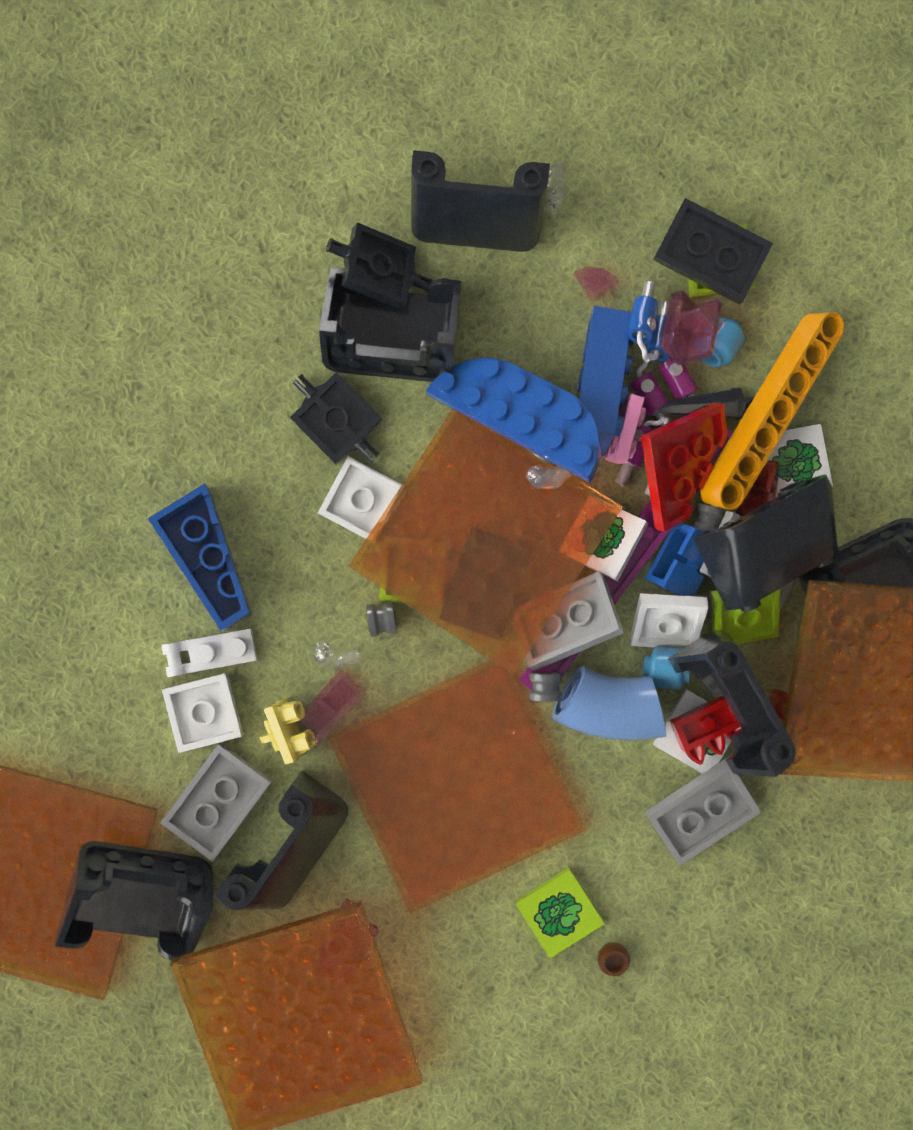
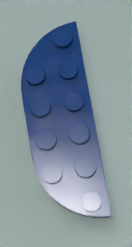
M477 358L454 365L452 374L444 371L426 389V393L433 399L591 483L594 478L601 456V443L597 425L584 403L562 388L510 362L495 358Z

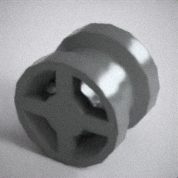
M698 503L696 507L698 516L692 522L691 527L701 532L707 530L710 532L718 531L727 510Z
M393 601L386 602L384 606L377 607L374 604L366 606L371 637L378 636L380 632L397 633Z
M551 671L529 672V679L533 683L532 690L529 692V700L544 702L562 700V693L559 690L562 673Z

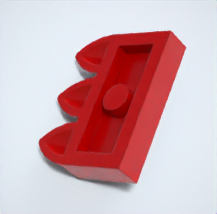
M724 696L669 720L681 750L693 762L699 765L703 764L705 758V743L711 751L718 755H723L725 749L724 735L726 734L731 740L729 736L742 728Z

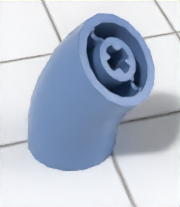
M581 666L566 683L561 692L562 700L556 701L552 712V719L570 729L600 738L633 741L666 737L664 718L651 676L633 678L614 677Z

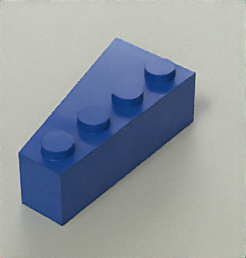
M594 306L588 324L582 358L584 366L581 368L577 392L580 393V396H577V398L584 403L595 420L601 443V456H605L614 436H620L623 425V417L618 416L619 405L624 406L628 386L623 385L624 375H629L632 363V356L627 355L628 345L632 346L634 343L627 336L632 312Z
M206 483L148 518L220 631L228 630L252 614L210 489Z

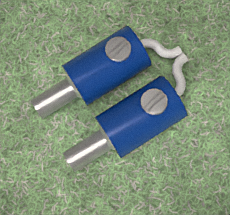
M652 281L644 283L642 296L636 297L634 300L627 336L630 340L638 343L642 350V358L646 362L649 359L659 362L667 360L669 357L670 349L673 346L672 336L675 321L670 317L672 303L668 300L661 301L659 314L657 315L659 303L653 298L656 284Z

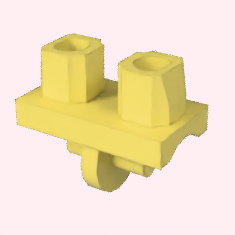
M287 698L264 709L267 720L264 721L267 733L259 738L262 744L271 741L275 752L280 750L285 764L296 761L317 745L313 731L308 729L300 732L296 721L305 717V709L301 701L288 702Z

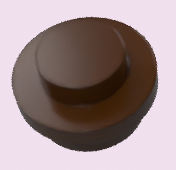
M613 942L604 945L599 950L597 961L600 969L605 974L620 976L629 967L630 955L623 945Z

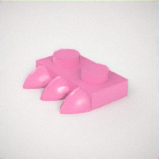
M631 394L626 397L624 406L619 405L618 416L623 417L620 436H614L604 456L606 461L623 464L627 463L628 458L631 459L637 447V440L634 439L637 427L641 426L646 409L642 407L644 397Z

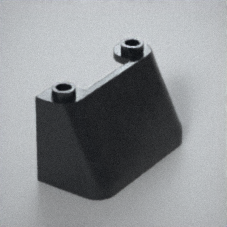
M413 150L411 166L412 233L419 241L425 243L526 252L533 249L538 243L541 232L550 163H524L516 170L512 188L445 181V163L438 154Z
M330 267L319 327L322 363L327 369L338 373L433 382L444 371L452 374L461 281L446 278L435 280L430 283L427 295L408 293L407 304L402 309L342 287L344 269Z
M826 474L791 483L780 489V493H778V497L739 519L724 523L718 531L710 532L707 530L693 537L726 610L741 609L743 613L752 611L761 606V599L813 568H822L834 562L833 556L838 553L833 488Z
M912 518L892 521L838 547V553L833 556V563L822 568H813L798 577L831 650L840 660L857 654L863 648L864 639L861 632L913 608Z
M724 631L706 633L668 658L676 673L691 671L696 679H702L711 673L742 727L729 736L732 742H735V750L733 755L725 760L733 774L776 777L793 764L796 757L794 743L742 651L729 634Z
M301 771L279 803L281 818L292 826L294 830L269 865L261 859L251 866H242L237 863L213 898L232 910L280 909L285 907L345 823L348 816L346 802L310 775Z
M100 841L85 843L81 846L75 863L56 933L55 947L71 949L84 947L89 943L93 930L157 938V948L163 957L172 961L189 963L213 909L212 868L210 864L203 858Z

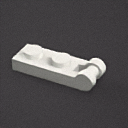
M252 628L162 645L163 655L167 654L169 667H166L167 677L258 660ZM188 650L190 663L182 664L180 651Z

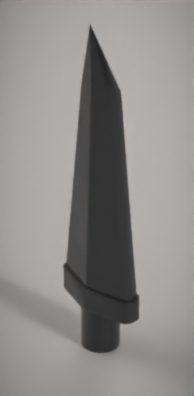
M732 388L726 391L669 400L654 413L688 415L715 402L724 404L726 418L741 420L755 396L744 397L741 388Z

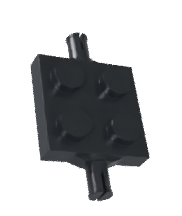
M357 222L352 228L348 245L333 238H330L326 245V252L344 258L345 269L342 287L396 308L402 309L407 304L408 292L411 286L428 292V287L433 282L431 278L420 275L415 271L414 257L416 246Z
M337 372L324 384L316 388L303 374L298 376V379L306 388L297 379L294 380L293 385L305 395V399L301 407L290 417L291 420L335 465L349 453L356 450L369 463L374 461V458L366 449L376 458L380 453L372 447L367 439L370 432L382 421V418Z

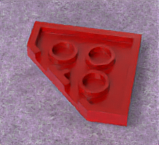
M714 402L641 436L655 529L665 532L689 519L694 509L690 504L697 489H703L714 465L710 461L717 446L723 447L728 436L724 404Z

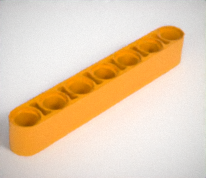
M836 312L809 313L801 319L715 462L703 489L700 490L701 499L706 505L734 510L743 503L842 337L844 321L840 314Z

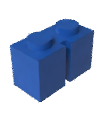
M682 523L671 528L645 579L671 595L694 597L704 578L701 572H699L704 561L693 537L702 532Z

